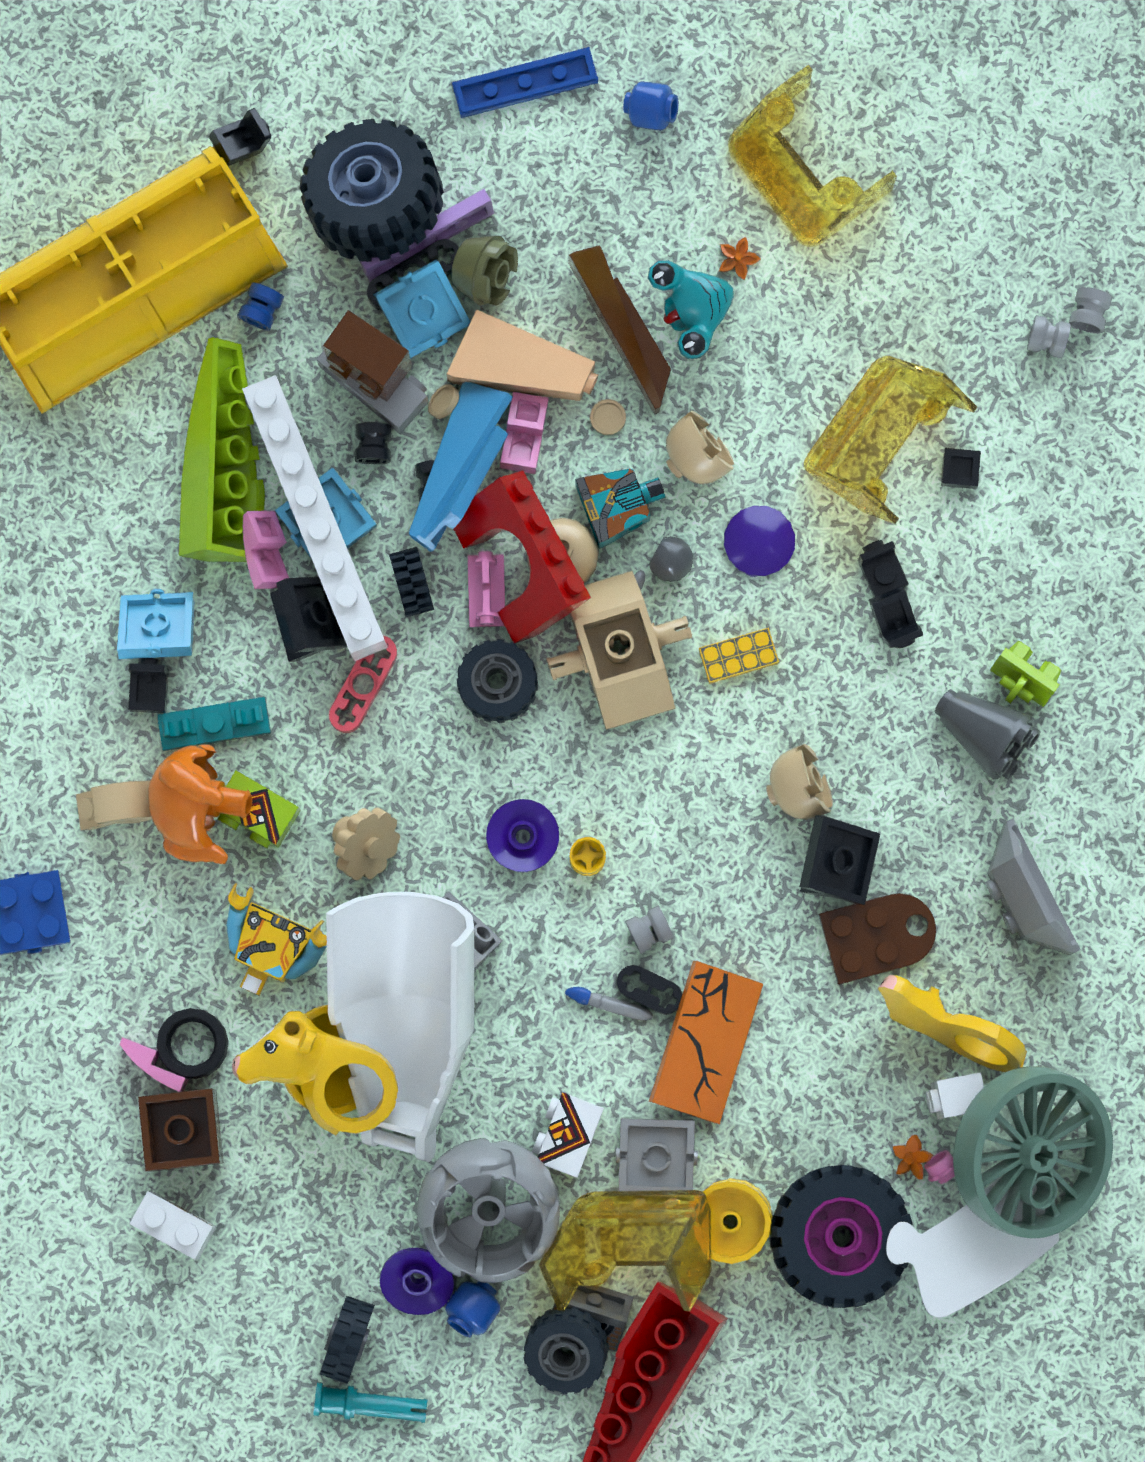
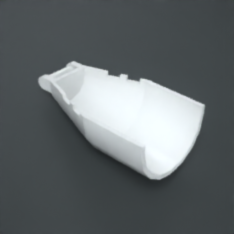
M386 892L354 898L326 913L328 1016L331 1025H336L340 1038L364 1044L382 1054L393 1067L398 1083L395 1108L377 1127L361 1132V1140L363 1144L369 1146L383 1145L414 1154L418 1160L430 1162L436 1152V1128L474 1031L473 917L460 904L435 895L415 892ZM348 1064L352 1075L348 1081L359 1117L365 1116L373 1111L382 1099V1081L376 1072L369 1067L361 1064ZM382 1128L413 1136L415 1139L383 1131Z

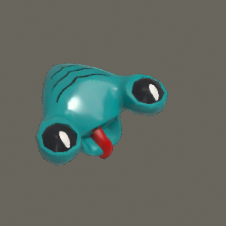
M669 260L657 261L649 268L648 280L653 288L662 291L672 290L673 292L664 303V322L670 324L676 331H685L677 342L680 353L687 359H699L709 350L713 333L731 306L734 298L733 287L727 281L717 276L690 271Z

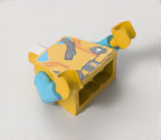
M235 883L228 895L230 907L226 926L229 949L235 954L234 960L248 966L240 987L260 996L268 977L284 983L286 979H297L314 968L327 947V936L321 932V925L324 921L321 920L311 930L252 902L248 907L247 905L254 894L253 888L249 887L246 897H241L236 892L237 883Z

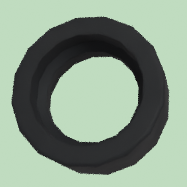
M188 1008L176 1011L164 1021L158 1031L156 1046L159 1058L168 1070L184 1078L198 1079L209 1076L220 1068L227 1056L229 1041L226 1029L218 1018L205 1010ZM189 1022H198L207 1026L213 1034L215 1042L209 1059L202 1064L194 1066L185 1065L178 1061L171 1048L172 1036L176 1029Z

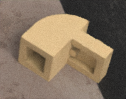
M150 781L106 784L92 787L91 791L76 794L80 829L94 830L113 824L141 823L152 820L149 810L148 793Z

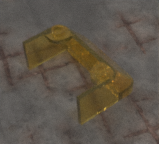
M809 64L759 102L730 135L728 151L796 240L804 246L815 247L822 244L893 190L897 175L892 170L866 191H863L852 178L845 176L836 177L823 186L780 132L793 120L795 107L792 99L810 86L813 69Z
M883 356L873 362L809 451L804 460V469L815 480L860 511L896 524L899 518L884 504L888 494V487L879 479L881 474L918 423L928 426L941 422L946 417L951 406L973 413L977 406L945 373L895 357Z
M699 1190L595 1191L579 1197L559 1228L553 1244L539 1263L557 1309L565 1311L578 1286H599L603 1284L611 1275L615 1266H665L683 1310L691 1311L712 1270L711 1208L705 1193Z

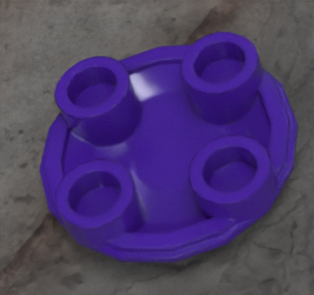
M754 505L740 510L730 519L724 532V548L728 559L738 570L750 577L767 576L780 571L790 561L795 550V533L791 522L780 511L769 506Z

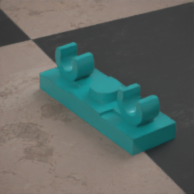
M265 697L157 714L163 751L180 749L191 745L198 746L271 734Z

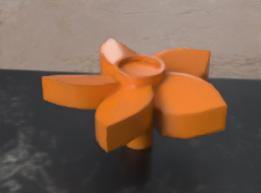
M746 237L738 241L736 249L729 244H720L721 251L727 259L722 262L719 272H729L735 268L736 274L745 280L748 272L747 265H754L761 260L755 253L747 252L748 241Z
M912 1135L906 1145L893 1146V1151L899 1159H903L898 1165L896 1174H904L911 1170L913 1175L921 1180L923 1179L921 1163L930 1161L933 1155L928 1151L921 1150L922 1144L917 1135Z

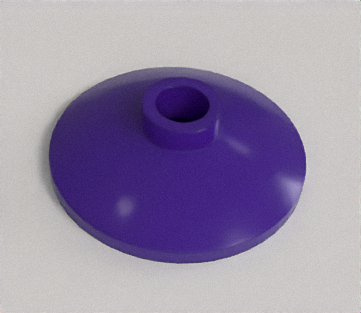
M517 799L499 807L490 818L486 831L487 845L493 858L503 867L515 872H530L541 868L554 856L559 844V827L553 814L544 805L529 799ZM526 830L530 834V839L527 843L522 844L516 840V834L519 831Z
M407 1248L394 1253L384 1263L380 1274V1287L385 1299L394 1308L407 1314L426 1315L441 1309L449 1301L454 1288V1276L443 1268L427 1249ZM412 1273H420L424 1275V1277L418 1279L415 1278Z

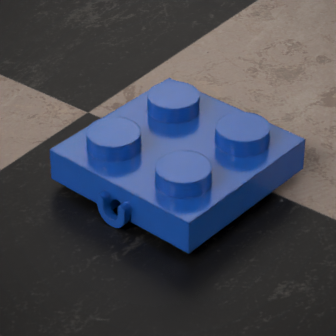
M58 870L29 875V872L14 874V878L0 880V955L27 951L28 954L39 953L45 947L71 943Z

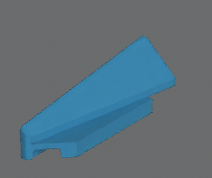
M464 382L461 385L458 403L451 413L409 530V536L428 551L432 552L435 550L447 527L454 529L462 520L507 438L508 433L498 425L496 426L513 398L509 393L471 382Z

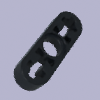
M438 240L377 276L369 283L367 288L370 304L375 309L382 311L373 295L377 293V287L382 285L383 288H386L395 283L392 277L395 275L403 277L409 267H424L427 265L422 260L425 257L429 258L430 263L437 260L439 257L438 250L443 249L446 253L454 252L451 255L450 264L446 265L444 261L439 262L446 276L451 274L453 261L459 247L451 240Z

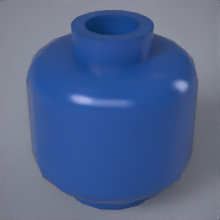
M640 81L634 86L632 92L626 93L623 110L624 113L629 114V119L633 126L661 131L669 123H674L676 120L679 106L678 96L673 94L671 87L666 84Z
M469 1281L461 1283L445 1306L446 1314L448 1315L447 1323L458 1333L469 1338L473 1334H484L500 1312V1303L495 1298L497 1291L490 1284L480 1281L477 1283Z

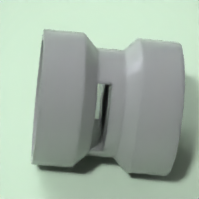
M1078 288L1075 296L1077 310L1071 313L1069 320L1071 327L1090 333H1103L1106 325L1103 315L1110 308L1112 296L1095 288Z
M1036 315L1032 324L1027 350L1039 352L1049 348L1051 356L1062 359L1068 342L1071 323L1059 321L1055 326H1052L1053 323L1049 322L1046 317Z
M659 905L649 909L647 915L641 918L635 916L625 921L640 954L650 950L652 944L656 942L665 943L674 938Z

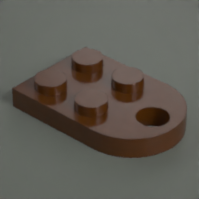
M890 894L865 902V905L853 904L818 914L838 985L913 965L929 953L936 937V924L932 912L925 903L908 894ZM919 915L925 919L927 930L923 935L914 936L908 932L906 923L909 917Z

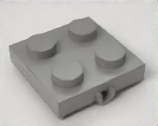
M621 1118L620 1148H616V1163H619L618 1193L693 1195V1167L697 1166L698 1151H694L695 1121Z

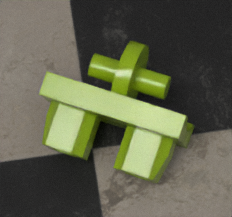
M1017 641L1009 649L1005 647L990 671L1002 678L999 684L1010 691L1005 701L1011 704L1015 697L1018 696L1028 704L1031 700H1034L1044 707L1060 685L1057 681L1061 669L1052 662L1044 661L1039 670L1027 662L1033 653L1031 648L1021 641Z

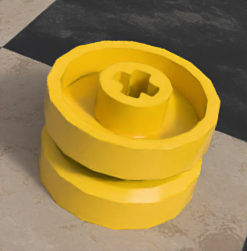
M729 1178L714 1182L699 1194L691 1208L689 1227L693 1241L703 1254L717 1262L734 1264L746 1261L761 1251L771 1233L773 1213L769 1200L760 1188L747 1180ZM730 1214L734 1215L738 1220L736 1227L732 1229L728 1228V1224H724V1218Z

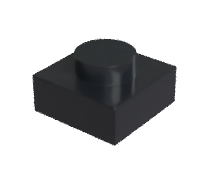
M945 448L943 451L941 486L977 489L981 451Z

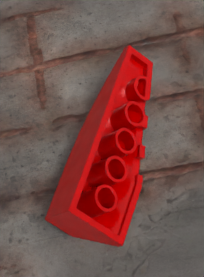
M658 1281L618 1346L615 1363L606 1384V1392L600 1411L597 1413L593 1434L586 1449L583 1462H639L728 1318L696 1297Z

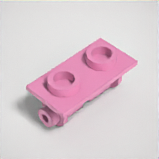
M491 551L478 552V555H468L469 627L504 626L497 613L505 607L504 554L493 555Z

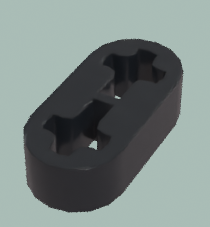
M636 965L627 966L618 974L617 988L626 998L664 1015L672 1014L678 1010L682 991L674 982ZM634 972H638L640 974L639 981L649 986L647 992L639 988H634L632 992L627 991V983L623 981V977L625 975L632 976ZM652 988L660 992H665L667 988L674 990L672 996L677 999L675 1005L668 1004L666 1008L659 1006L660 999L650 994Z

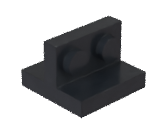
M319 576L286 578L276 583L278 590L271 592L270 596L289 662L303 660L324 650H336L347 647Z
M815 815L799 885L801 887L800 892L814 896L834 897L854 904L865 905L880 833L827 816Z

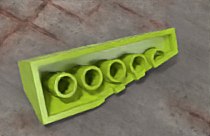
M215 337L208 338L189 418L181 482L179 556L206 562H247L243 540V514L247 511H264L265 488L263 479L257 480L255 461L260 460L258 445L253 446L250 431V425H254L251 410L246 405L245 394L242 388L248 386L241 344Z

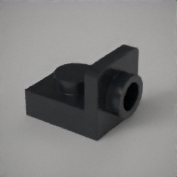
M878 540L862 548L864 553L859 555L857 561L873 597L909 585L895 554L896 547L893 541L884 544L883 540Z

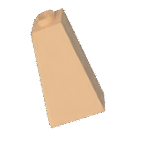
M476 309L448 369L447 381L462 385L464 382H471L496 390L580 401L584 392L591 394L598 379V374L593 373L595 361Z

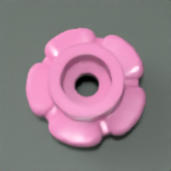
M948 1150L937 1153L924 1165L930 1182L938 1180L940 1184H943L955 1176L953 1157Z

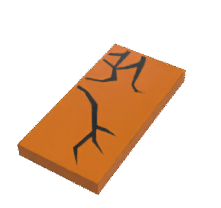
M699 961L692 962L649 1102L720 1124L763 983Z

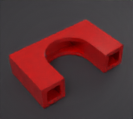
M523 470L499 477L475 495L462 520L453 529L464 549L490 540L503 529L515 535L523 544L530 562L528 586L522 595L497 612L515 644L540 635L591 599L582 578L579 576L565 546L557 535L549 516L541 505L532 484Z

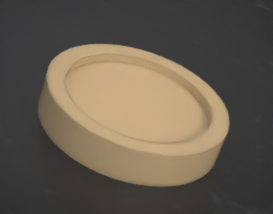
M450 384L438 388L429 401L428 412L436 419L448 416L458 403L459 391Z
M605 399L593 406L590 413V422L598 433L614 435L624 427L626 413L620 403L615 400Z

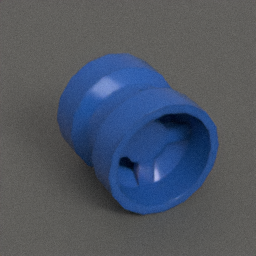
M253 282L247 292L249 299L246 304L241 306L237 317L250 325L270 331L274 322V311L281 307L284 296L270 287Z

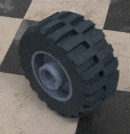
M375 119L362 120L363 124L354 125V122L343 125V130L338 133L335 130L325 136L326 142L323 144L318 143L311 151L313 158H308L303 166L302 171L304 175L300 178V190L302 192L301 199L316 234L323 240L325 246L331 251L338 250L340 256L347 259H353L354 256H357L359 261L372 262V258L376 257L380 261L391 259L390 255L397 252L402 255L410 251L409 246L414 242L417 245L426 238L425 231L427 229L431 231L438 221L436 214L442 211L443 199L441 196L444 191L432 154L428 150L425 141L419 135L414 134L413 130L405 125L400 124L397 128L395 121L382 119L381 123H376Z

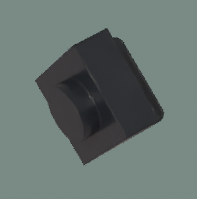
M253 108L248 110L241 120L212 130L209 139L220 158L223 157L226 164L230 166L260 154L270 141L271 134L267 122Z
M903 587L868 600L882 640L889 648L910 646L915 642L916 638L923 636L922 629L916 623L907 593Z
M139 658L138 664L129 663L130 690L128 710L130 712L166 713L168 668L165 665H160V660L154 658Z

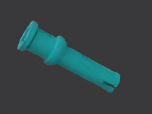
M317 1382L313 1416L329 1413L343 1415L344 1419L350 1420L355 1415H365L425 1423L426 1412L411 1411V1409L427 1410L428 1399L358 1393V1388H354V1386H348L347 1389L324 1387L322 1382Z

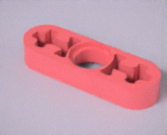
M383 636L388 645L386 650L390 657L388 659L381 658L376 666L378 670H383L380 676L370 668L361 667L364 661L371 666L375 654L357 660L329 711L330 722L337 731L351 733L357 730L397 659L396 645L389 637ZM365 674L373 679L374 687L368 694L355 692L353 681L357 676ZM348 692L354 699L363 701L365 704L361 708L356 703L352 710L355 721L353 723L347 721L343 726L339 724L340 717L336 713L339 709L345 711L349 706L350 699H344Z

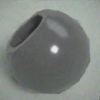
M672 536L663 537L649 563V567L652 573L660 580L669 582L679 581L691 571L693 553L683 539Z

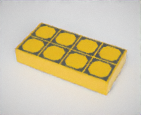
M769 628L699 648L709 684L779 663Z

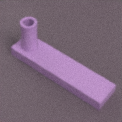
M485 189L436 215L438 221L431 231L428 229L425 231L426 238L418 245L415 242L410 245V251L402 255L399 252L390 255L391 259L380 261L376 257L372 258V262L360 261L363 272L369 282L432 243L441 239H450L493 215L492 202Z

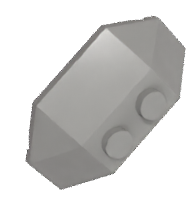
M1014 818L1007 821L1002 826L987 872L990 880L986 881V886L994 901L1001 900L1007 913L1003 914L1002 917L1011 934L1017 932L1022 940L1067 955L1078 952L1081 949L1067 925Z

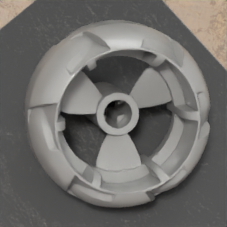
M478 1138L460 1143L446 1151L436 1161L430 1172L426 1173L422 1181L418 1196L417 1222L423 1242L434 1259L443 1268L458 1277H464L466 1274H469L472 1278L484 1283L503 1282L519 1277L528 1272L534 1266L535 1261L545 1256L558 1232L560 1218L559 1194L551 1178L550 1171L535 1154L517 1143L507 1140L491 1143L486 1138ZM503 1178L514 1181L526 1189L530 1194V1201L505 1206L506 1184ZM460 1183L472 1196V1215L461 1218L448 1226V1217L443 1209L446 1197H450L455 1192L456 1185ZM503 1218L522 1228L521 1235L502 1244L484 1245V1240H481L484 1226L497 1225Z

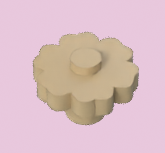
M378 807L372 811L362 808L357 814L341 818L335 824L332 832L333 840L336 842L334 854L339 856L337 868L354 880H359L363 876L367 879H373L377 874L383 872L387 866V859L392 858L397 852V845L400 840V834L395 832L397 820L391 817L388 812Z

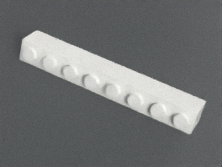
M272 376L242 388L353 660L357 661L388 648L277 376Z

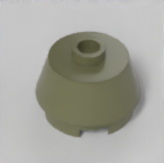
M501 236L466 239L460 245L453 261V285L479 306L486 304L497 306L501 304L510 292V290L504 288L508 281L510 271L517 272V249L509 246V243L505 242Z

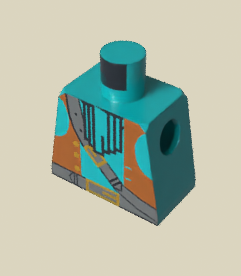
M624 469L575 479V487L599 549L649 522L651 515L647 504L666 498L658 477L639 484L633 469Z

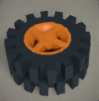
M413 547L389 554L406 617L434 610L418 548Z

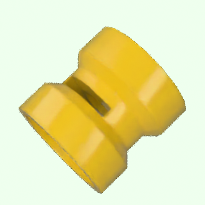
M593 837L578 839L570 849L569 860L571 867L582 876H592L600 872L606 859V851L602 843Z

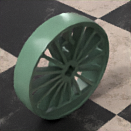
M1039 1066L1020 1067L1001 1074L989 1082L975 1096L965 1111L956 1134L953 1167L956 1184L964 1202L982 1221L1010 1235L1023 1238H1044L1066 1230L1088 1212L1100 1195L1107 1180L1113 1154V1134L1110 1119L1097 1094L1085 1083L1069 1074ZM1058 1090H1067L1051 1112ZM1037 1091H1043L1037 1108ZM1023 1093L1024 1116L1016 1096ZM1077 1101L1081 1111L1058 1125ZM1006 1104L1015 1128L999 1113ZM994 1120L1013 1139V1142L988 1134ZM1084 1123L1086 1124V1137L1057 1141ZM986 1139L1011 1147L1010 1149L982 1153ZM1086 1147L1083 1164L1058 1157V1151ZM1003 1160L981 1174V1163ZM1056 1162L1080 1170L1073 1187L1053 1169ZM1001 1177L988 1195H986L984 1187ZM1036 1185V1186H1037V1191H1036V1193L1032 1196V1190H1033L1034 1186ZM1058 1185L1066 1196L1059 1204L1055 1205L1054 1201L1057 1197ZM1008 1191L1001 1214L999 1215L994 1208ZM1019 1201L1023 1202L1022 1221L1012 1222ZM1036 1208L1045 1209V1214L1036 1218Z

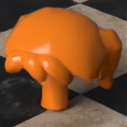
M208 744L180 748L170 754L157 767L149 783V810L156 828L163 836V848L168 854L179 860L189 862L226 864L228 860L227 853L222 847L212 842L207 831L216 823L213 817H218L220 813L244 819L250 813L252 795L249 790L243 791L227 788L223 781L215 780L218 775L206 759L211 758L216 751L214 747Z

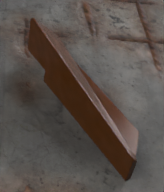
M600 245L569 254L568 264L586 293L587 300L653 413H659L671 372L670 366L618 277L613 279Z

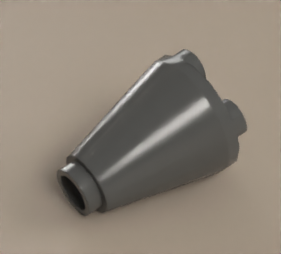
M952 689L948 690L935 708V714L940 716L942 724L993 780L1001 776L1006 779L1011 778L1020 765V761L1017 760L1024 748L1030 749L1040 735V730L1035 728L1036 721L1030 715L962 691L956 693Z

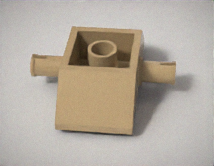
M633 571L585 585L591 599L570 613L579 645L577 650L546 658L552 679L557 680V678L583 670L585 674L588 673L606 730L675 709L666 668L660 651L662 646L692 638L687 617L683 616L682 618L656 626L654 623H651L644 598ZM620 640L622 645L628 644L629 647L625 649V654L618 655L617 652L611 651L614 647V641Z

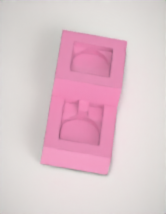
M513 392L506 432L508 436L504 441L500 468L513 471L523 470L525 473L536 474L549 398Z
M247 511L243 514V540L247 565L254 589L277 588L276 583L289 578L279 552V549L287 542L276 512Z
M122 1037L120 1046L137 1066L167 1087L178 1092H184L189 1079L156 1067L155 1064L159 1056L158 1051Z

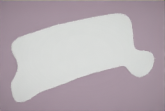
M1001 1177L984 1189L986 1195H988ZM1036 1185L1034 1186V1188H1033V1190H1032V1196H1033V1195L1036 1193V1191H1037V1186H1036ZM1008 1191L994 1208L999 1215L1001 1214ZM1019 1201L1012 1222L1022 1221L1023 1202ZM965 1205L922 1234L918 1233L911 1224L898 1222L889 1233L886 1251L891 1263L903 1264L907 1262L914 1266L922 1301L927 1312L933 1317L942 1318L966 1307L1016 1277L1059 1241V1233L1044 1238H1023L1010 1235L991 1227L978 1218ZM1036 1208V1218L1045 1214V1209Z

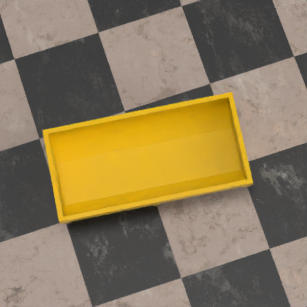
M209 146L202 150L200 155L99 215L91 216L86 219L84 224L1 272L0 346L42 414L249 290L251 283L260 284L287 268L288 265L268 235L259 215L223 157L220 158L214 146Z

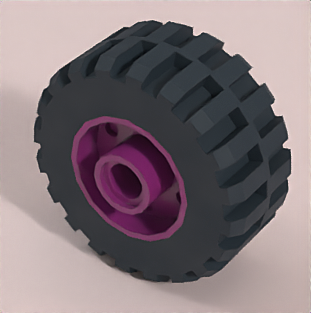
M851 1165L819 1168L797 1179L789 1186L788 1190L780 1197L776 1204L777 1207L772 1218L769 1237L773 1260L777 1269H779L784 1277L783 1279L806 1299L832 1308L859 1307L884 1296L885 1292L898 1283L902 1272L909 1264L907 1262L903 1264L891 1263L886 1251L887 1239L894 1225L898 1222H907L913 1225L901 1195L897 1194L891 1187L892 1185L884 1178H880L874 1172ZM841 1225L846 1227L850 1233V1240L843 1247L837 1246L832 1239L833 1231Z

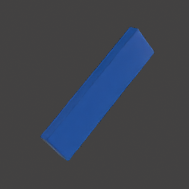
M590 47L458 80L452 82V87L460 117L465 118L597 84L599 80Z

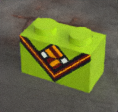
M235 770L226 787L250 791L252 795L250 813L244 819L220 813L217 820L235 831L239 825L251 831L249 839L268 849L270 844L279 848L299 815L300 808Z

